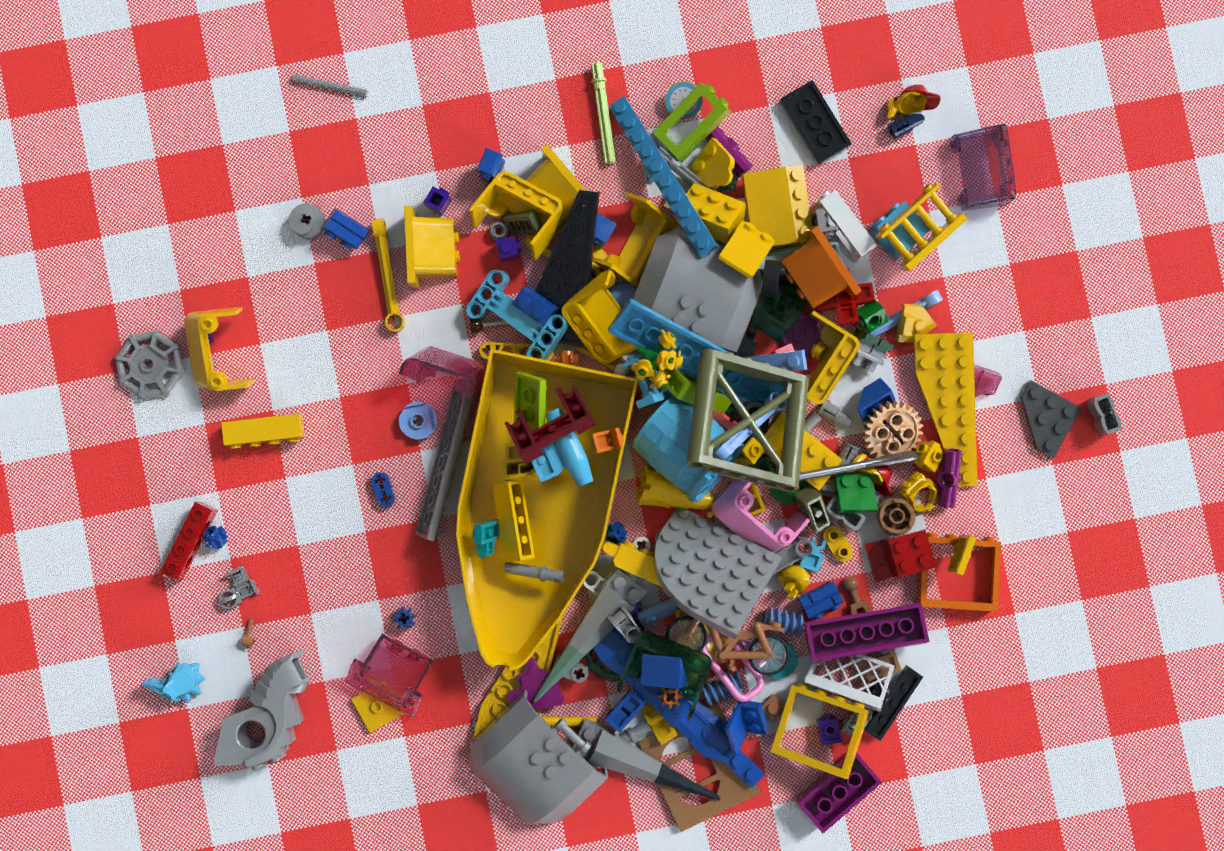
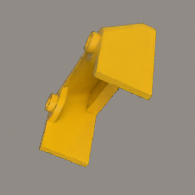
M503 171L496 175L469 209L472 225L477 228L486 215L500 218L507 211L515 214L535 209L543 223L541 229L534 233V238L530 242L532 258L536 261L554 237L563 206L559 198L508 171Z
M626 192L625 196L635 204L631 211V219L636 226L619 257L615 254H610L604 261L593 257V262L605 271L610 268L615 277L637 287L656 237L674 230L676 224L648 199Z
M242 307L195 311L185 317L184 325L193 378L198 387L221 391L248 388L254 382V378L228 381L227 376L223 372L214 371L208 334L213 333L218 328L217 317L237 315L243 311Z
M812 311L809 316L825 325L821 332V340L829 346V349L809 379L807 400L814 404H822L827 400L859 350L860 343L855 336L817 312Z

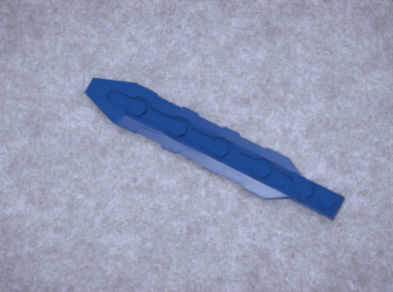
M614 627L594 646L599 659L634 688L633 691L643 700H647L662 714V718L678 729L704 757L725 762L751 788L765 775L741 750H739L737 755L733 754L727 733H725L726 723L705 707L689 688L682 687L677 691V694H682L683 696L677 700L680 705L672 704L670 709L667 703L663 706L661 705V702L664 700L658 697V694L663 692L661 687L641 685L643 654H650L641 647L638 641L636 643L627 642ZM666 693L667 699H674L673 693Z

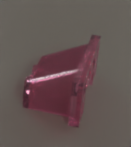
M382 633L364 663L354 659L345 683L414 719L424 698V695L419 693L418 689L433 660L422 655L418 650L411 649L401 641L394 640Z

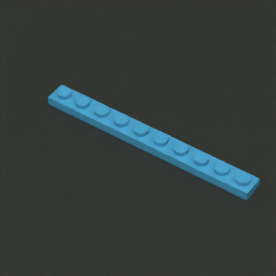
M622 96L609 106L610 110L701 258L706 257L716 250L718 245L630 102L625 96Z

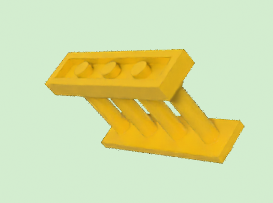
M939 183L926 185L921 190L922 194L889 224H883L878 229L879 233L875 236L877 239L887 237L903 256L902 260L904 262L899 266L904 271H911L968 219L964 213L952 214L938 197L935 191L941 187ZM930 198L946 218V223L942 227H938L921 206L926 199ZM914 210L932 231V236L928 240L923 239L907 220V217ZM899 224L904 227L918 244V249L915 252H909L892 232Z

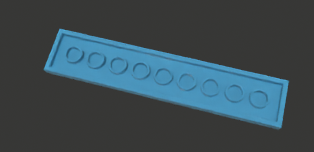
M631 298L608 327L609 333L637 348L642 346L647 350L649 348L654 349L660 344L658 337L662 334L660 332L661 329L666 333L668 331L671 332L676 338L674 343L677 348L671 347L667 350L663 346L657 353L663 350L667 352L674 350L676 353L681 351L680 356L683 357V364L681 368L677 369L697 379L701 350L714 349L728 352ZM723 369L722 375L741 402L755 401L764 405L765 399L773 392L781 394L784 392V385ZM717 381L716 390L726 395V393Z

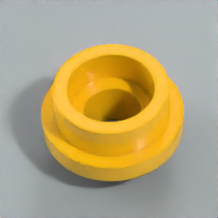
M819 342L813 345L811 357L814 360H822L828 351L825 343Z

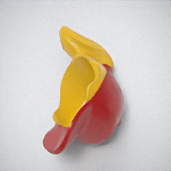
M915 84L908 86L899 96L892 97L888 101V115L886 118H893L897 111L902 114H911L914 112L920 113L924 110H933L940 104L941 97L936 93L928 92L924 85Z
M859 454L851 463L870 460V458L865 454ZM887 465L857 470L858 474H872L874 488L877 492H880V495L885 497L893 496L888 484L892 477V471Z

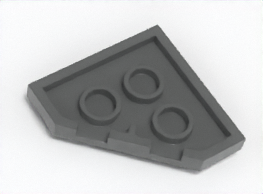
M1030 380L1020 399L1022 405H1024L1026 420L1034 439V447L1048 457L1055 458L1081 408Z

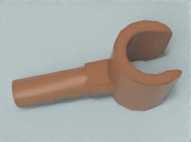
M249 619L247 631L241 639L242 645L249 648L252 647L255 638L250 637L254 622Z

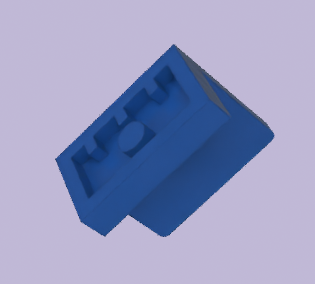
M738 701L736 707L732 710L729 721L725 724V733H727L729 745L733 754L736 755L748 732L766 735L768 732L763 708L759 702Z

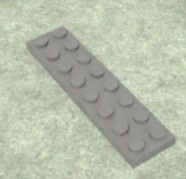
M453 388L415 535L427 540L434 541L435 537L439 534V521L444 515V502L449 496V483L454 477V464L459 458V445L464 439V426L469 420V407L474 401V390Z

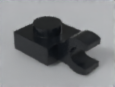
M749 327L746 338H742L738 351L734 352V355L739 357H751L754 355L758 343L754 342L753 339L758 328Z

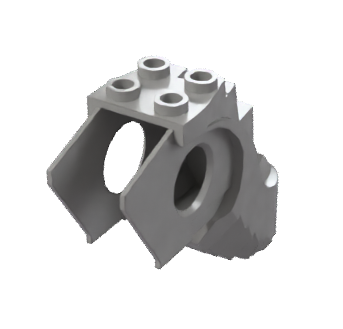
M303 649L278 659L270 664L267 670L261 674L260 680L256 682V687L251 690L249 697L254 706L221 719L222 725L214 757L215 766L246 765L247 769L252 767V770H255L268 763V760L273 763L287 755L286 752L290 750L288 745L297 740L293 726L304 721L295 693L305 691L311 680L299 659L300 656L305 655ZM251 721L258 722L263 727L265 732L263 741L255 742L249 739L246 729Z

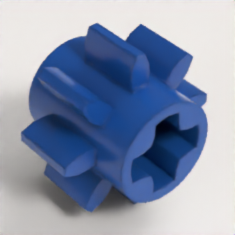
M613 522L612 525L608 524L605 540L617 545L619 542L624 543L628 531H625V527L621 523Z
M216 526L208 527L203 534L204 544L209 549L212 547L214 549L222 548L227 542V531L222 526L219 528Z
M401 606V612L394 611L397 617L392 621H397L399 624L397 626L398 629L401 626H405V630H408V624H416L413 618L417 614H412V607L405 610V607ZM403 613L405 614V616H409V619L406 621V623L405 620H401V616H403Z

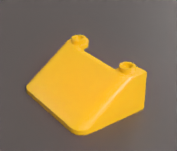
M610 268L599 274L562 307L563 317L594 358L601 364L611 363L638 349L636 346L608 332V327L622 310L608 290L615 283V275Z

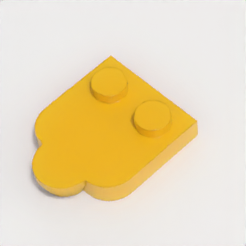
M711 138L691 164L690 169L707 187L715 189L731 183L733 178L731 171L734 168L735 161L717 139Z

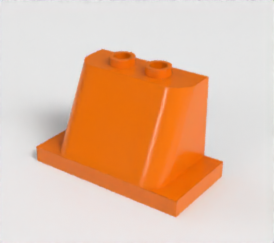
M812 226L806 230V233L811 238L809 241L780 260L781 265L787 272L785 277L790 284L794 283L798 288L796 293L801 300L805 299L811 309L819 306L844 289L849 295H857L862 291L818 226Z

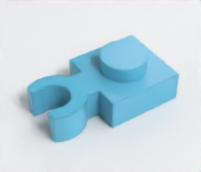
M814 537L811 541L813 551L809 556L802 558L800 566L805 570L818 574L825 556L820 551L825 549L826 541L823 540L821 546H816V538Z

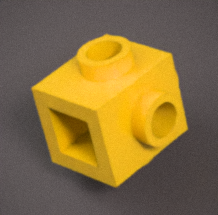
M921 441L915 451L919 454V458L912 462L924 471L936 472L942 462L944 451L940 448L941 445L935 441Z

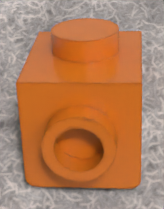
M618 427L589 435L594 454L623 447V435Z

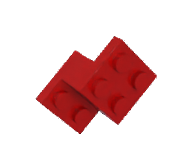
M925 529L864 544L875 582L892 577L900 578L937 567Z

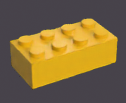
M782 412L773 417L764 433V436L780 459L782 456L786 417ZM804 430L800 473L838 466L842 462L839 456ZM831 475L803 481L820 491Z

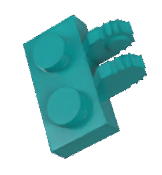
M491 519L474 525V545H477L476 553L481 559L493 555L495 551V540L500 539L498 519Z

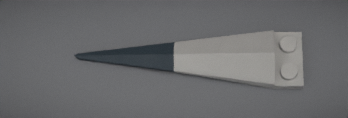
M584 718L577 735L584 742L587 741L591 745L590 749L582 755L589 764L720 800L719 795L662 764L605 726ZM575 743L572 745L574 750L579 748Z

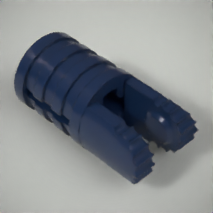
M915 113L908 117L903 116L889 123L887 126L890 135L896 140L898 137L913 131V128L923 123L925 116L921 113Z

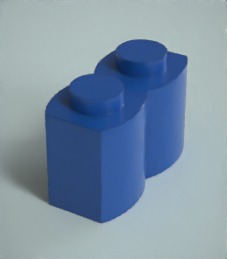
M485 148L477 168V172L483 182L490 184L496 175L502 172L505 164L503 156L496 151Z

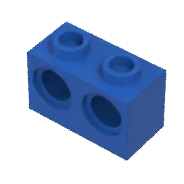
M630 688L605 716V720L620 733L645 706L646 701Z

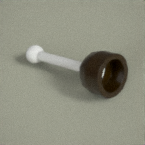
M471 318V334L481 332L486 326L505 325L508 323L506 321L483 323L480 319Z

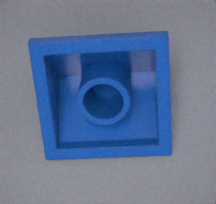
M643 654L641 685L680 689L687 685L688 681L681 658Z

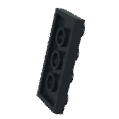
M813 80L779 100L818 165L852 145Z

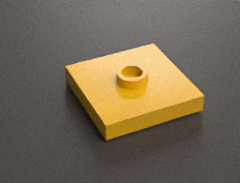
M959 535L947 569L949 572L964 575L976 541L975 537Z
M387 680L351 699L370 733L404 714Z

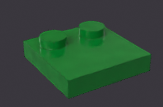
M835 474L833 476L838 513H875L878 510L872 474Z

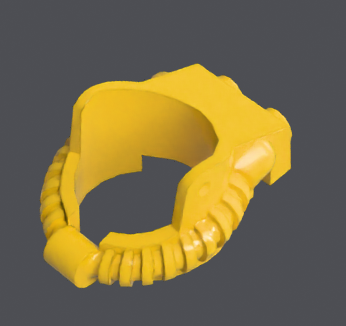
M916 471L900 486L901 497L910 503L915 513L930 512L935 508L934 503L937 501V486L931 479ZM928 487L929 496L927 499L930 502L925 506L922 504L916 505V501L913 500L915 495L922 488Z

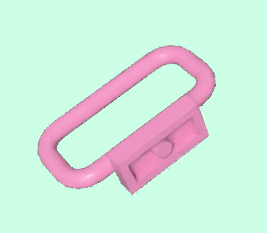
M717 630L719 635L723 636L726 640L729 636ZM708 633L705 647L700 652L702 657L737 701L748 702L752 700L764 688L765 683L762 674H759L751 667L749 659H741L757 681L756 686L747 694H741L708 652L707 644L712 641L711 635ZM739 639L733 650H749L750 640ZM753 659L754 664L758 668L766 664L764 659Z

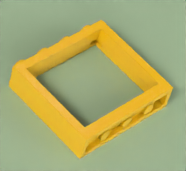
M798 683V686L791 685L771 753L848 779L869 711L864 709L865 705L857 702H854L853 705L845 703L846 699L835 695L833 699L827 697L828 692L819 689L813 692L808 690L809 686ZM797 693L859 713L842 768L780 747Z

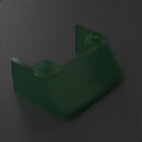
M650 631L641 632L635 641L623 670L617 691L621 692L627 676L635 679L641 678L643 654L679 657L682 659L688 681L687 685L681 688V694L686 700L693 702L687 720L690 721L712 666L711 658L705 653Z

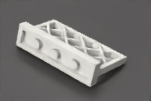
M865 655L851 656L852 662L843 666L839 659H836L839 668L829 672L825 664L827 661L811 664L805 679V685L828 692V694L843 697L853 703L863 704L867 708L881 711L895 665ZM862 660L868 661L871 668L860 672L856 663ZM821 664L824 665L827 671L822 676L813 674L815 667ZM854 664L858 674L848 678L844 669ZM881 666L888 668V675L879 679L875 669ZM841 670L846 680L840 683L835 682L831 675ZM873 671L877 681L867 685L862 675ZM860 677L864 687L857 690L852 687L850 681ZM879 683L882 689L881 696L872 695L869 687Z

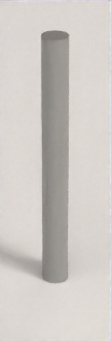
M295 74L292 77V82L362 97H367L368 90Z

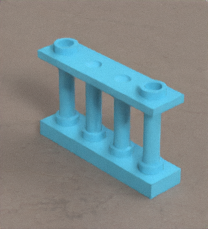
M637 354L627 358L628 362L621 364L622 368L631 367L633 363H637L643 357H639ZM646 377L644 380L638 379L643 394L641 395L642 399L636 401L638 409L663 403L673 395L665 387L657 389L655 386L650 388V392L649 387L652 385V382L649 378Z

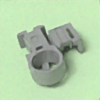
M244 566L226 573V576L233 579L234 584L232 585L235 587L225 590L220 594L219 604L224 609H232L243 603L242 599L254 593L256 595L260 594L259 588L255 586V580L249 578ZM238 571H241L240 573H238V574L232 576V574H234V573H236V572H238ZM231 592V593L234 594V595H232V596H229V597L223 599V597H224V595H225L226 593ZM236 598L235 604L233 606H226L224 604Z

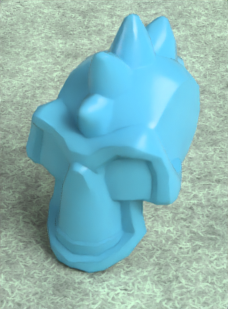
M178 663L174 665L173 670H169V676H165L162 681L155 677L149 678L141 683V687L156 692L170 702L174 701L177 703L181 699L189 703L191 694L201 695L198 684L203 682L205 677L198 673L199 663Z

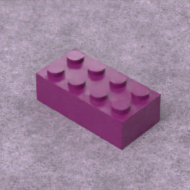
M856 752L848 779L825 772L795 798V801L823 834L875 790L882 781ZM846 755L833 766L842 768Z

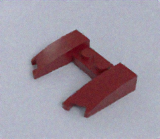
M572 385L573 392L562 394L561 387L555 389L566 413L534 431H531L520 408L515 411L519 418L512 425L507 421L505 422L516 449L525 464L542 456V448L577 430L580 435L597 425L575 385Z

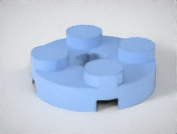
M420 401L406 405L399 416V426L402 432L415 440H423L430 437L436 431L438 425L436 411L429 404ZM417 415H421L420 418L423 417L424 422H421V426H417L413 422Z

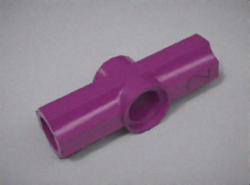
M718 126L706 138L708 142L711 138L717 139L732 155L735 161L733 170L739 177L748 172L753 166L740 152L738 144L732 138H728Z
M944 449L942 471L938 476L940 487L937 504L943 508H954L956 506L958 483L962 478L960 473L962 451L959 449ZM947 475L952 477V482L948 480Z

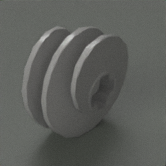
M304 203L296 206L291 211L289 216L290 227L301 238L314 239L324 231L322 226L325 223V216L317 206ZM306 218L310 219V223L308 225L305 223Z

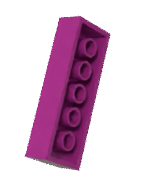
M922 603L806 622L803 626L810 663L922 645L930 642Z

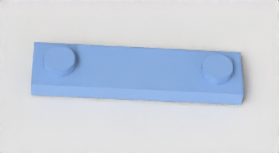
M804 350L749 357L756 362H767L774 367L787 368L788 371L807 369Z
M671 598L639 612L637 616L642 627L652 626L657 621L675 614L674 611L680 608L677 606L678 603Z

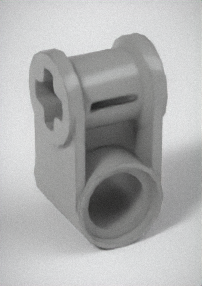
M622 605L617 613L607 618L627 642L636 643L640 640L642 632L634 622L633 617Z
M557 654L552 669L555 666L558 659L560 658L561 654ZM578 662L563 678L577 683L584 682L589 676V669L586 665ZM581 668L585 676L582 675L578 678L575 670L578 671Z
M867 707L865 708L869 711L864 728L866 727L867 723L869 722L872 716L871 709ZM850 711L847 717H845L839 727L841 733L845 732L850 736L853 735V729L858 718L856 712Z

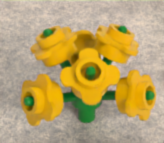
M663 329L660 330L662 334L658 337L660 344L654 349L649 348L648 350L639 346L636 352L643 356V359L633 363L631 366L639 380H644L645 377L649 378L652 382L650 388L655 386L657 389L664 388L668 384L667 380L671 377L667 375L668 373L665 369H673V372H675L683 364V357L680 356L681 351L676 353L674 350L670 352L663 350L657 353L663 346L667 350L671 347L677 348L674 343L676 341L674 334L669 331L666 333Z

